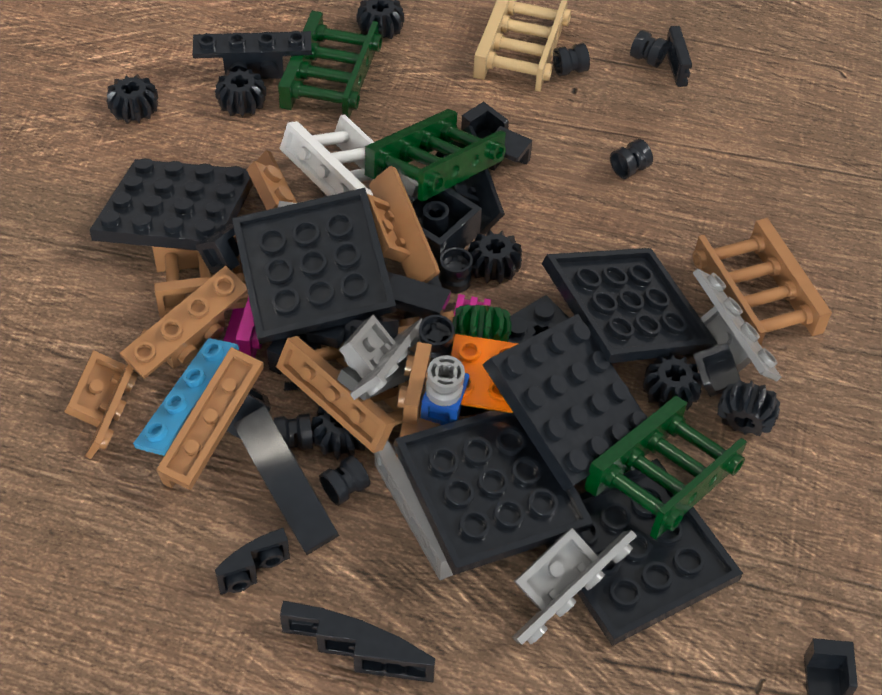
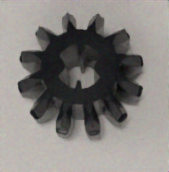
M361 1L358 13H356V22H358L361 34H368L372 21L378 22V34L382 35V38L392 39L394 34H400L404 22V13L400 1Z
M240 68L237 72L227 70L226 76H219L215 89V96L221 111H228L230 116L240 114L242 118L245 113L255 115L256 109H262L263 103L266 100L265 96L267 95L266 86H264L260 74H253L251 69L245 72L241 71Z
M139 74L130 78L126 75L125 79L122 80L115 79L114 85L108 86L106 101L108 109L113 113L116 120L124 119L126 124L136 120L140 124L142 118L151 119V114L157 112L159 97L157 89L150 82V79H141Z
M490 229L486 236L477 234L475 241L470 242L468 252L473 258L472 270L475 278L484 277L486 284L490 280H496L499 284L502 283L504 278L512 280L515 272H519L521 268V244L516 243L514 235L505 237L503 230L499 234H494Z
M672 353L667 357V360L658 356L654 364H649L646 368L643 392L648 393V403L658 402L660 409L673 397L678 396L687 402L685 410L688 411L692 403H696L699 400L703 384L701 376L698 373L697 364H687L686 356L681 360L675 359Z
M737 380L735 384H727L726 389L722 392L718 403L717 415L722 418L724 425L732 426V431L739 430L745 435L753 433L756 436H761L762 432L769 433L772 427L775 426L780 413V401L776 399L777 393L766 390V385H756L752 380L750 383Z
M321 406L318 407L317 416L313 417L311 421V430L313 431V442L315 446H320L323 455L334 452V457L338 461L341 454L347 453L349 456H354L355 450L365 451V445Z

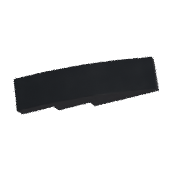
M265 405L234 423L233 425L306 555L340 536Z
M283 600L280 612L282 632L317 637L318 652L354 657V672L434 682L435 658L401 637L357 618L325 608Z

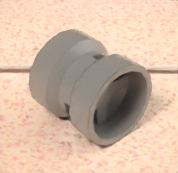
M444 355L434 358L429 363L425 389L426 395L431 402L439 406H450L461 398L465 378V369L461 361L455 357Z

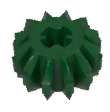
M476 304L460 306L455 310L452 322L455 331L454 337L455 334L505 342L509 341L512 322L510 321V312L506 309Z

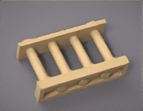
M497 0L474 56L473 78L485 80L488 69L493 70L494 67L535 75V91L541 92L544 80L549 81L551 77L553 50L557 46L563 26L568 27L570 22L571 10L567 9L568 0H561L558 10L517 2V0ZM518 13L552 20L554 23L551 28L512 20L509 15ZM513 31L547 38L548 40L546 45L506 38L502 33ZM506 49L540 56L541 59L539 64L498 56L495 51Z

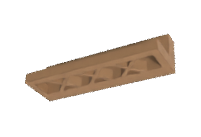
M232 347L229 349L156 469L164 485L173 488L176 483L189 490L193 488L264 368L262 361Z

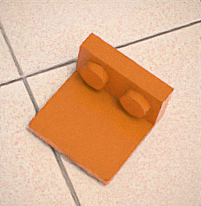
M455 334L451 356L461 361L465 373L470 376L461 405L513 413L482 364L491 357L518 343Z

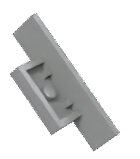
M697 268L693 274L714 304V307L701 317V320L717 341V344L713 347L727 343L733 354L738 372L752 362L760 375L777 382L782 378L775 368L778 364L777 360L766 348L761 347L757 341L760 336L755 328L748 322H744L740 316L743 311L739 304L731 297H727L723 291L726 288L724 282L715 273L709 275Z
M372 315L343 344L339 351L343 354L345 362L350 368L356 370L362 378L350 393L354 400L365 392L371 396L387 384L386 378L399 368L397 363L402 361L410 353L408 349L418 342L419 325L423 320L422 318L393 339L377 318Z
M573 528L565 532L514 580L516 585L540 611L512 636V639L521 645L526 641L530 645L536 642L547 631L548 628L544 624L555 613L558 617H561L575 605L576 600L573 596L583 587L587 590L594 587L604 577L605 574L601 570L611 560L616 564L630 553L633 547L629 543L637 535L632 530L623 531L597 556Z

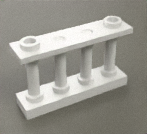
M340 115L335 132L311 135L298 121L287 123L280 150L327 196L365 188L367 194L373 196L371 189L365 187L361 182L374 180L364 175L365 146L374 141L346 115ZM336 144L342 151L330 153L324 146ZM355 162L361 169L349 171L343 164ZM399 173L407 194L416 197L418 182Z

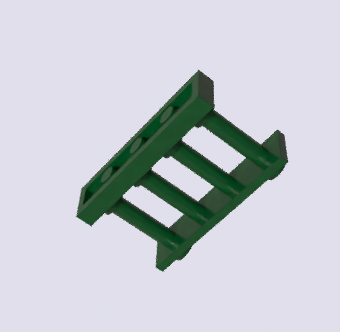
M312 10L303 31H311L312 55L291 56L278 85L280 108L292 110L296 99L306 97L342 104V115L350 118L352 110H357L359 106L360 90L374 54L381 50L382 35L378 34V22L372 21L367 35L327 28V25L323 24V12ZM325 40L359 45L362 46L359 54L319 47L321 42H325ZM317 58L353 64L355 66L351 73L312 66L311 63L313 60L316 61ZM311 77L345 83L347 86L344 92L303 85V82Z
M446 109L365 146L364 175L375 179L389 166L395 167L398 173L418 181V200L423 202L503 161L506 152V132L500 130L483 139L458 129V112ZM456 141L467 147L460 148L451 144V142ZM435 150L446 155V157L440 158L430 152ZM415 160L426 165V167L421 169L409 164V162Z
M678 396L673 397L595 459L590 465L589 473L591 475L587 477L584 489L595 497L607 487L610 489L615 487L654 514L656 518L650 536L655 540L667 529L670 531L676 529L687 511L729 474L732 476L736 475L745 462V457L742 454L747 443L746 440L740 438L727 450L685 423L686 419L683 418L687 402ZM670 435L673 437L678 435L715 461L708 467H705L665 439ZM650 452H658L695 478L685 485L645 458V456ZM629 469L632 471L637 469L675 496L667 503H663L623 474Z

